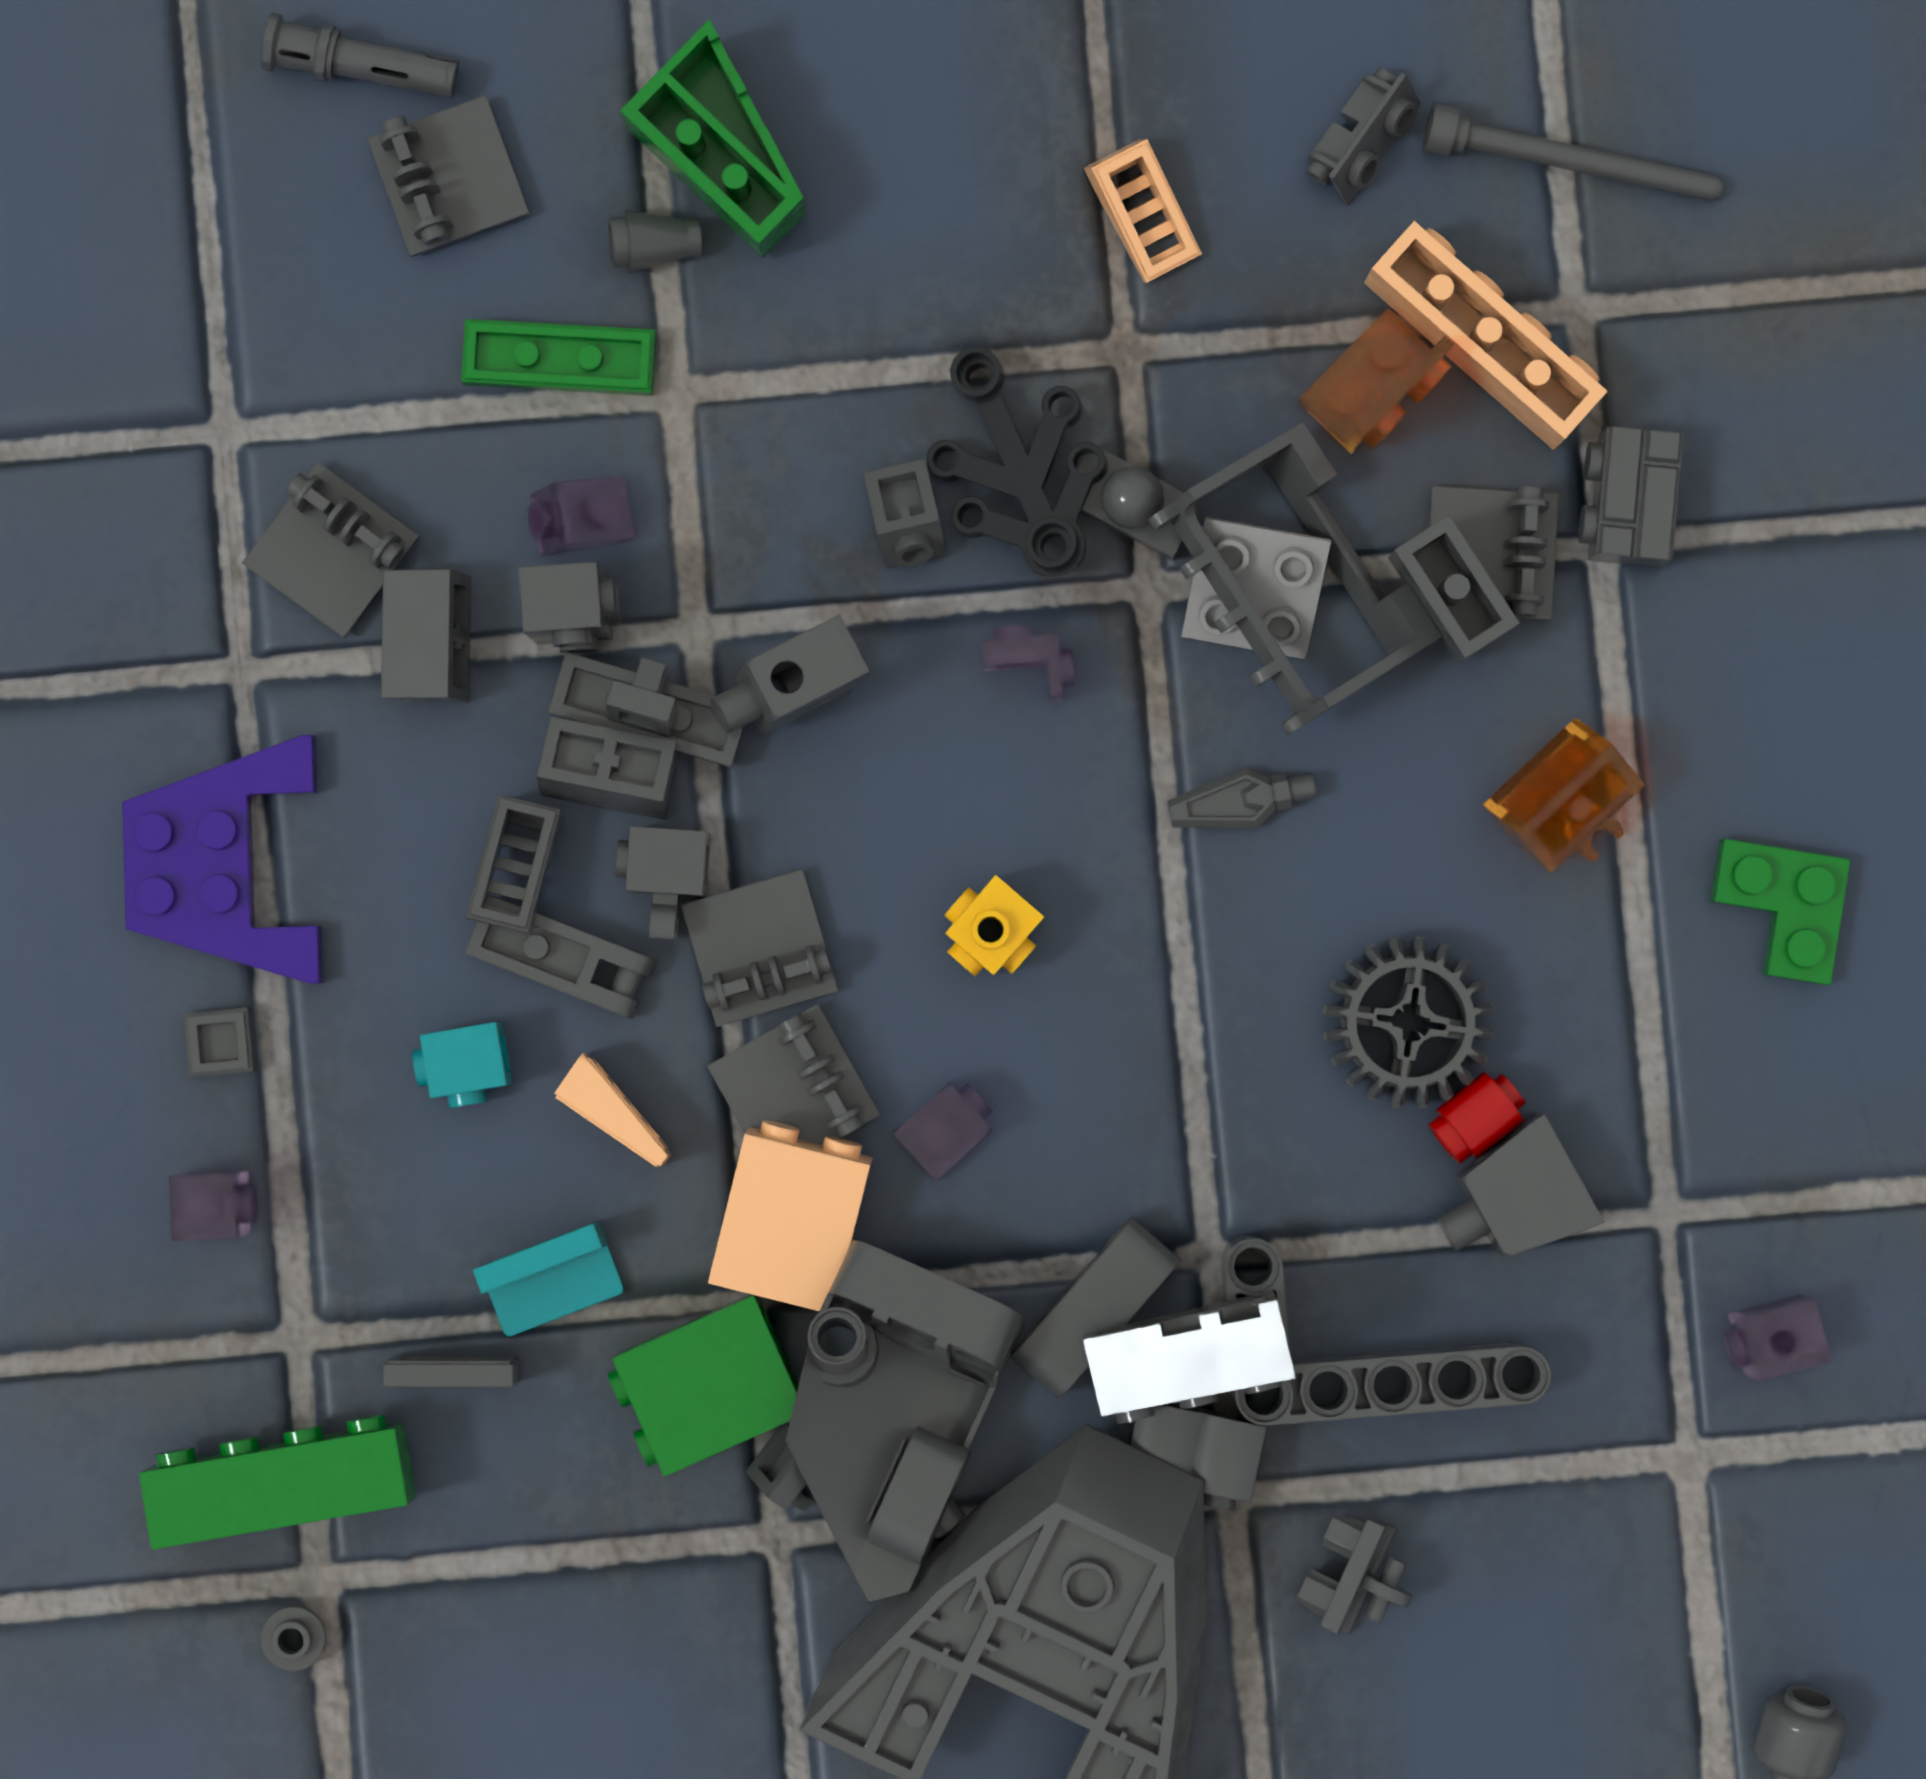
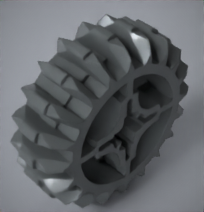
M1420 936L1413 938L1410 955H1404L1403 944L1399 937L1388 938L1387 952L1389 958L1384 960L1379 950L1373 944L1364 947V957L1370 967L1364 970L1352 959L1347 960L1343 964V968L1355 980L1353 984L1348 986L1341 981L1332 980L1328 986L1332 993L1344 997L1342 1007L1323 1005L1321 1010L1323 1016L1340 1017V1029H1328L1322 1032L1323 1041L1335 1042L1342 1039L1345 1049L1335 1052L1330 1056L1331 1064L1339 1066L1352 1059L1356 1066L1347 1073L1344 1079L1345 1083L1348 1086L1354 1087L1366 1075L1370 1077L1371 1081L1366 1089L1365 1097L1371 1101H1376L1381 1096L1385 1085L1391 1087L1389 1102L1393 1108H1402L1405 1102L1406 1089H1412L1413 1101L1416 1107H1428L1429 1094L1427 1087L1433 1085L1437 1095L1442 1100L1451 1099L1453 1092L1446 1078L1452 1075L1461 1084L1469 1085L1473 1081V1077L1461 1065L1465 1058L1473 1063L1482 1065L1488 1059V1056L1483 1051L1472 1048L1474 1038L1492 1040L1495 1036V1031L1489 1027H1476V1016L1490 1015L1495 1011L1493 1003L1473 1005L1471 999L1472 995L1482 992L1487 987L1485 980L1480 978L1464 985L1460 978L1469 971L1472 963L1467 958H1462L1448 969L1444 965L1450 955L1451 947L1444 943L1438 945L1431 959L1426 958V938ZM1405 968L1404 982L1400 984L1398 996L1391 1005L1385 1008L1360 1006L1364 994L1378 978L1391 971ZM1425 973L1437 979L1448 990L1455 1003L1458 1020L1441 1017L1429 1009L1426 1003V986H1423ZM1410 1003V1005H1413V1016L1422 1018L1423 1022L1437 1024L1439 1028H1422L1421 1032L1411 1031L1414 1039L1406 1041L1403 1040V1030L1401 1028L1393 1026L1391 1022L1379 1021L1376 1017L1377 1015L1394 1016L1395 1012L1404 1013L1402 1006ZM1357 1025L1373 1027L1387 1035L1390 1041V1058H1393L1391 1073L1379 1067L1367 1055L1360 1042ZM1431 1037L1455 1039L1450 1052L1437 1066L1424 1073L1410 1076L1412 1061H1416L1419 1046L1425 1040Z

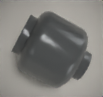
M1792 1685L1787 1687L1785 1692L1777 1693L1765 1702L1755 1739L1754 1752L1760 1762L1770 1769V1776L1773 1779H1827L1836 1771L1846 1735L1847 1721L1836 1708V1701L1827 1693L1808 1686Z

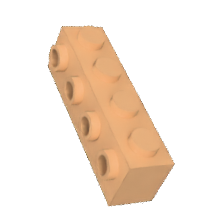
M1413 221L1372 267L1364 284L1554 450L1607 393V390L1598 383L1600 380L1599 376L1582 359L1575 355L1567 356L1550 341L1552 338L1550 332L1537 319L1528 313L1520 314L1502 298L1504 296L1502 290L1492 279L1478 270L1472 272L1454 256L1456 254L1455 249L1442 235L1430 228L1424 230L1417 222Z

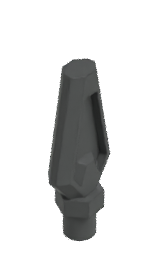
M1245 767L1170 799L1167 802L1172 827L1259 828L1276 809L1277 812L1293 809V802L1317 798L1312 773L1287 778L1286 772L1270 775L1269 778Z

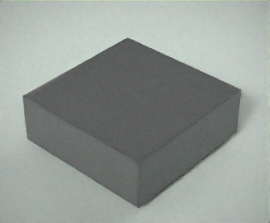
M251 1008L184 1014L189 1077L257 1071Z

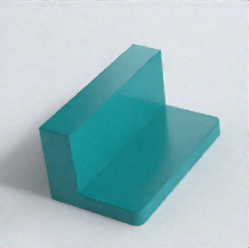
M600 1221L473 1269L481 1294L489 1293L502 1330L506 1336H513L618 1296L624 1291L622 1279Z

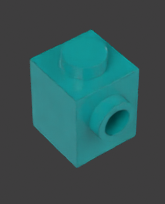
M491 1022L419 1035L422 1048L414 1049L412 1052L413 1067L418 1086H428L430 1098L447 1096L449 1108L487 1102L485 1089L514 1084L503 1022Z

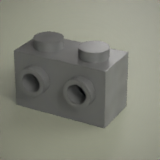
M597 562L518 567L523 633L537 645L553 644L554 647H560V653H586L598 651V640L613 639L612 623H622L623 621L620 585H615L614 577H608Z

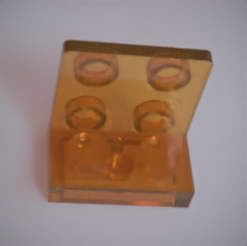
M1387 308L1299 398L1298 403L1349 453L1353 454L1364 442L1374 450L1407 413L1400 405L1408 397L1418 405L1444 378L1443 376L1452 367L1444 358L1455 344L1445 335L1430 349L1406 324Z

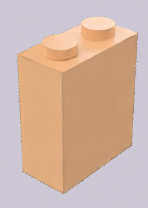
M763 1120L761 1129L749 1127L744 1134L708 1284L820 1311L852 1243L873 1157L860 1154L862 1145L857 1142L840 1137L825 1136L823 1145L798 1139L800 1129L794 1126Z

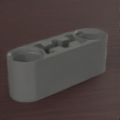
M1130 1217L1014 1348L1010 1357L1059 1399L1089 1367L1083 1342L1084 1334L1126 1325L1179 1263L1180 1258L1137 1220Z

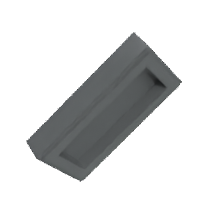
M394 1356L387 1363L383 1364V1387H513L520 1382V1359H516V1356Z

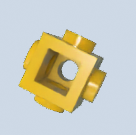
M995 875L979 894L968 887L945 913L944 916L953 923L945 932V935L954 942L947 953L975 977L983 968L992 976L1001 967L1005 968L1010 974H1013L1037 946L1028 936L1042 921L1044 916ZM987 919L998 921L1002 926V937L996 942L982 940L978 934V926L982 921Z

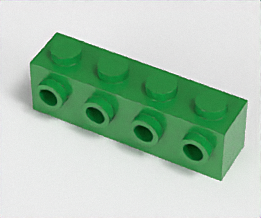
M377 1414L346 1421L348 1431L323 1436L322 1426L314 1425L284 1431V1443L260 1447L258 1436H250L219 1443L221 1454L196 1458L194 1447L180 1448L156 1454L157 1465H152L139 1472L151 1550L409 1505L417 1496L404 1422L386 1425L385 1414Z

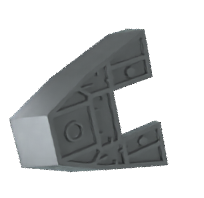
M1086 1424L976 1507L924 1559L910 1592L884 1599L834 1650L808 1704L799 1731L899 1779H921L970 1676L973 1674L1087 1728L1063 1779H1186L1206 1628L1204 1480Z

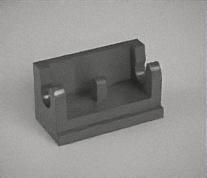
M451 569L383 570L381 698L401 699L404 702L469 703L471 576Z
M551 716L537 773L541 796L666 820L669 806L671 777L675 776L677 741Z

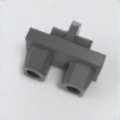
M1343 1515L1333 1516L1324 1535L1322 1546L1349 1558L1343 1575L1338 1580L1317 1569H1311L1297 1596L1299 1602L1315 1614L1323 1617L1320 1624L1321 1627L1335 1634H1340L1341 1631L1351 1634L1370 1592L1373 1594L1363 1615L1373 1621L1381 1623L1390 1602L1408 1608L1413 1595L1397 1586L1407 1564L1389 1556L1381 1576L1377 1577L1398 1528L1381 1520L1367 1519L1365 1522Z

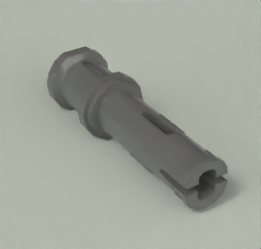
M277 13L270 14L263 37L261 67L266 71L272 72L276 66L313 73L315 80L321 82L333 80L335 75L450 99L453 98L459 73V60L352 39L342 36L341 30L336 29L335 25L324 24L321 29L284 22L282 14Z

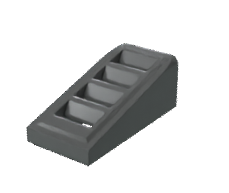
M498 794L465 916L466 919L529 934L563 819L560 809ZM509 823L540 830L539 841L507 834ZM502 846L535 854L533 864L499 857ZM495 869L529 877L527 887L523 888L492 880ZM488 893L523 901L520 913L486 905L485 901Z

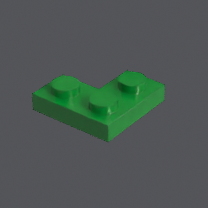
M1721 839L1710 902L1772 912L1763 975L1819 985H1831L1851 859Z

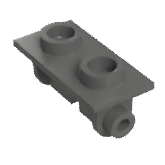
M1378 68L1374 75L1366 74L1340 111L1344 118L1357 124V126L1351 132L1333 122L1307 157L1311 164L1305 171L1306 174L1323 186H1326L1331 180L1343 203L1347 205L1350 204L1360 189H1365L1372 183L1379 171L1381 158L1396 138H1400L1408 132L1415 120L1420 101L1407 75L1401 72L1398 78L1382 68Z

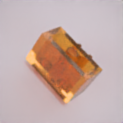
M1575 717L1482 805L1515 845L1552 873L1576 850L1588 860L1595 862L1600 856L1592 848L1591 839L1598 830L1605 828L1617 839L1624 835L1623 828L1612 816L1638 793L1645 784L1612 743Z

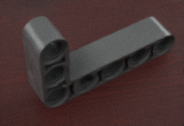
M1244 1235L1237 1237L1227 1244L1221 1257L1223 1301L1273 1290L1278 1300L1290 1351L1283 1264L1280 1254L1272 1244L1259 1236ZM1248 1248H1259L1265 1252L1269 1263L1266 1274L1259 1281L1252 1283L1239 1280L1234 1270L1238 1254ZM1506 1341L1292 1359L1296 1378L1282 1381V1386L1279 1387L1278 1399L1270 1408L1256 1410L1246 1404L1243 1389L1231 1391L1234 1404L1247 1420L1257 1425L1269 1426L1525 1405L1536 1402L1545 1395L1550 1386L1551 1370L1548 1361L1540 1352L1522 1342ZM1527 1356L1533 1366L1531 1380L1523 1388L1508 1389L1502 1378L1505 1364L1513 1357ZM1453 1361L1464 1362L1470 1373L1466 1388L1460 1393L1453 1395L1444 1394L1438 1384V1376L1442 1367ZM1390 1366L1400 1367L1406 1377V1386L1403 1392L1398 1397L1390 1400L1377 1397L1374 1391V1379L1378 1372ZM1326 1371L1335 1372L1341 1377L1343 1384L1339 1398L1327 1405L1313 1402L1309 1394L1313 1378L1319 1373Z

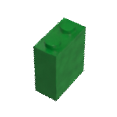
M752 1294L618 1352L612 1358L616 1369L608 1372V1378L618 1402L622 1408L632 1404L642 1428L634 1431V1437L648 1467L658 1463L663 1477L789 1422L798 1389L796 1378L759 1296Z

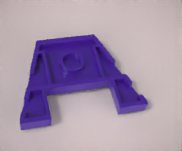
M298 736L122 802L125 921L127 930L306 983H323L321 926L256 928L254 919L251 797L260 795L317 794L315 736Z

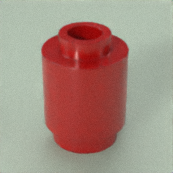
M1482 1072L1469 1085L1463 1087L1451 1099L1436 1109L1439 1116L1431 1121L1428 1127L1443 1148L1460 1165L1470 1156L1477 1160L1522 1124L1524 1119L1518 1109L1525 1105L1526 1102L1503 1074H1500L1493 1080L1488 1074Z

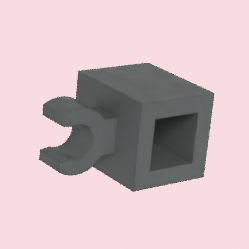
M630 826L629 840H618L615 867L616 878H626L625 890L628 892L652 894L649 924L650 938L678 940L680 896L707 897L711 834L707 831Z

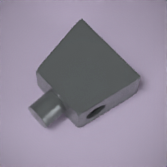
M839 614L747 661L734 677L736 687L711 698V705L718 722L726 733H730L755 721L759 731L762 734H766L849 695L870 671ZM771 681L779 683L786 693L776 690Z
M1534 1113L1524 1119L1522 1124L1455 1175L1468 1201L1437 1218L1443 1233L1455 1251L1487 1235L1497 1253L1504 1257L1536 1248L1604 1223L1602 1216L1546 1115L1541 1113Z

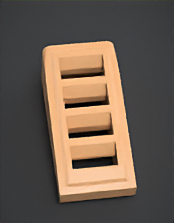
M1148 139L1134 141L1084 168L1097 197L1144 283H1148L1202 254ZM1137 164L1142 175L1115 188L1111 177ZM1149 187L1154 198L1126 211L1122 200ZM1161 210L1166 220L1138 235L1133 224ZM1174 233L1179 243L1151 258L1148 257L1144 247Z
M582 1053L554 1094L557 1095L555 1098L655 1167L665 1165L672 1155L668 1150V1146L595 1058H591L587 1053Z

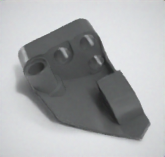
M853 1240L819 1313L809 1325L807 1333L808 1348L785 1442L868 1603L910 1592L965 1470L972 1451L969 1447L1022 1332L1024 1318L1017 1311L994 1299L875 1246ZM837 1326L848 1328L856 1336L855 1345L850 1352L842 1356H831L822 1351L819 1343L825 1331Z

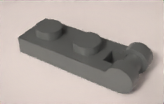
M488 894L485 901L486 905L520 913L521 906ZM536 912L529 934L476 922L464 953L630 1019H633L639 1001L634 999L642 976H650L656 959ZM601 960L619 966L610 989L593 983Z

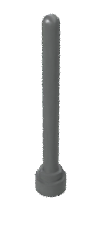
M1435 101L1432 104L1424 133L1422 151L1448 157L1451 151L1462 153L1464 148L1706 200L1720 198L1725 189L1723 180L1717 175L1471 123V116L1460 114V107Z

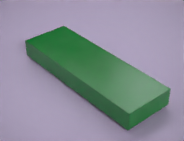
M465 319L461 382L467 386L653 396L657 333L655 329Z

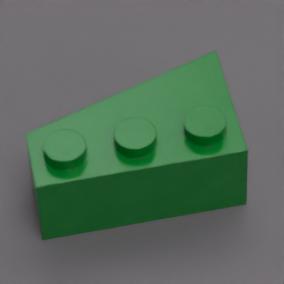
M708 19L620 112L626 128L761 258H764L807 214L804 197L748 95L743 81L728 57L712 22Z

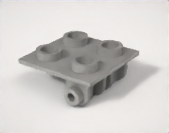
M1205 516L1202 528L1285 656L1306 660L1331 539ZM1202 570L1193 575L1181 637L1253 650L1237 624L1223 633L1219 631L1214 622L1227 614L1228 610Z

